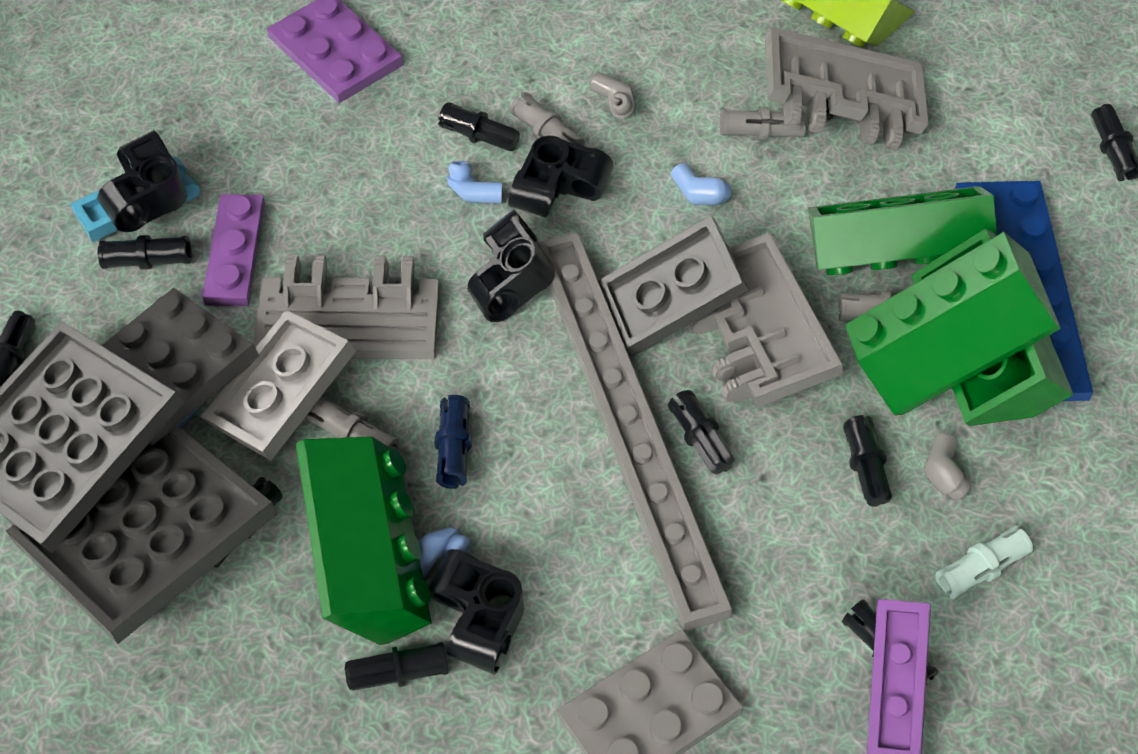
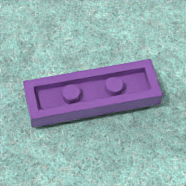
M220 194L202 296L204 305L249 306L265 206L263 195Z
M877 599L867 754H922L931 618L930 603Z

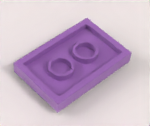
M315 0L267 28L268 37L338 103L343 102L403 66L402 55L340 0Z

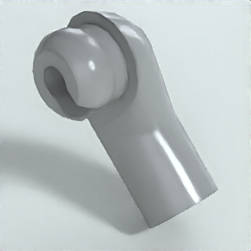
M595 73L590 83V90L608 98L612 115L621 119L632 115L636 103L631 86L603 73Z
M940 433L936 435L924 467L925 476L943 495L947 494L954 500H959L968 494L971 484L969 479L964 476L960 467L952 460L958 441L949 434Z

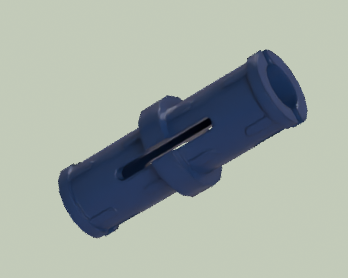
M448 395V400L445 397L441 399L440 426L434 440L435 448L438 450L436 482L440 486L449 489H456L459 487V484L461 486L466 484L467 452L472 447V435L468 433L470 402L461 395Z

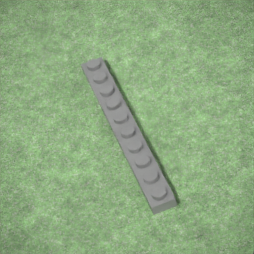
M578 232L538 242L554 265L555 276L549 285L683 632L729 619L732 608Z

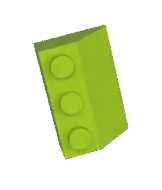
M781 0L799 11L802 5L813 10L814 12L810 18L829 29L835 23L845 29L842 35L843 38L863 48L866 42L877 47L914 13V10L897 0Z

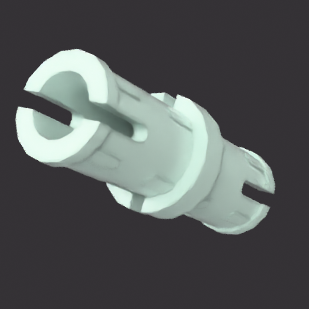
M1013 526L985 544L977 543L970 547L967 555L936 572V582L946 594L949 593L950 599H955L984 580H987V582L995 580L1006 566L1031 554L1033 551L1032 542L1022 528L1018 530V526Z

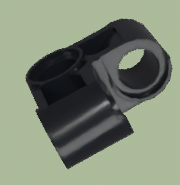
M155 130L119 147L116 155L125 173L105 183L97 196L98 202L118 231H136L145 224L169 212L176 211L183 206L187 193L176 161L169 154L163 140Z
M557 136L540 137L532 144L521 170L517 172L513 180L508 206L546 218L555 199L560 194H569L596 201L600 198L614 167L613 161L604 151L596 148L581 146L565 141Z
M514 209L483 233V240L491 248L494 256L470 278L467 286L469 294L486 320L490 322H501L510 318L517 309L537 293L546 289L552 283L555 276L553 263L538 244L535 234Z
M455 549L447 550L428 587L430 595L435 601L464 613L458 619L451 633L447 646V655L495 675L500 668L495 665L501 653L507 654L512 636L523 616L524 603L521 582L513 573L482 562L466 552ZM499 595H506L513 599L509 604L500 607L489 603L492 598Z

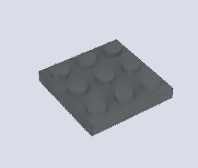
M172 288L164 296L157 299L154 304L101 345L175 391L185 402L150 441L152 446L259 357L253 343L175 288Z

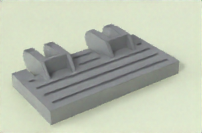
M771 27L765 37L767 98L771 101L783 103L784 125L787 127H797L802 117V106H806L810 132L821 133L827 118L826 99H828L829 114L859 120L861 142L863 144L874 145L876 139H878L879 123L883 124L886 149L897 150L904 136L902 116L904 117L905 131L922 134L928 126L922 62Z
M770 232L730 247V251L749 291L689 324L693 333L697 335L718 330L728 352L731 353L726 357L717 359L711 369L716 380L725 381L733 377L732 380L722 387L725 399L735 403L741 399L751 397L756 408L843 375V367L838 355Z
M288 254L283 283L281 277H262L253 344L256 348L284 311L288 310L349 340L357 350L351 359L435 360L439 279H420L419 295L413 294L414 256H403V261L401 262V284H386L389 274V263L386 255H376L372 286L373 294H370L369 278H332L330 294H325L327 280L326 255H315L312 264L311 283H299V276L301 274L299 255Z

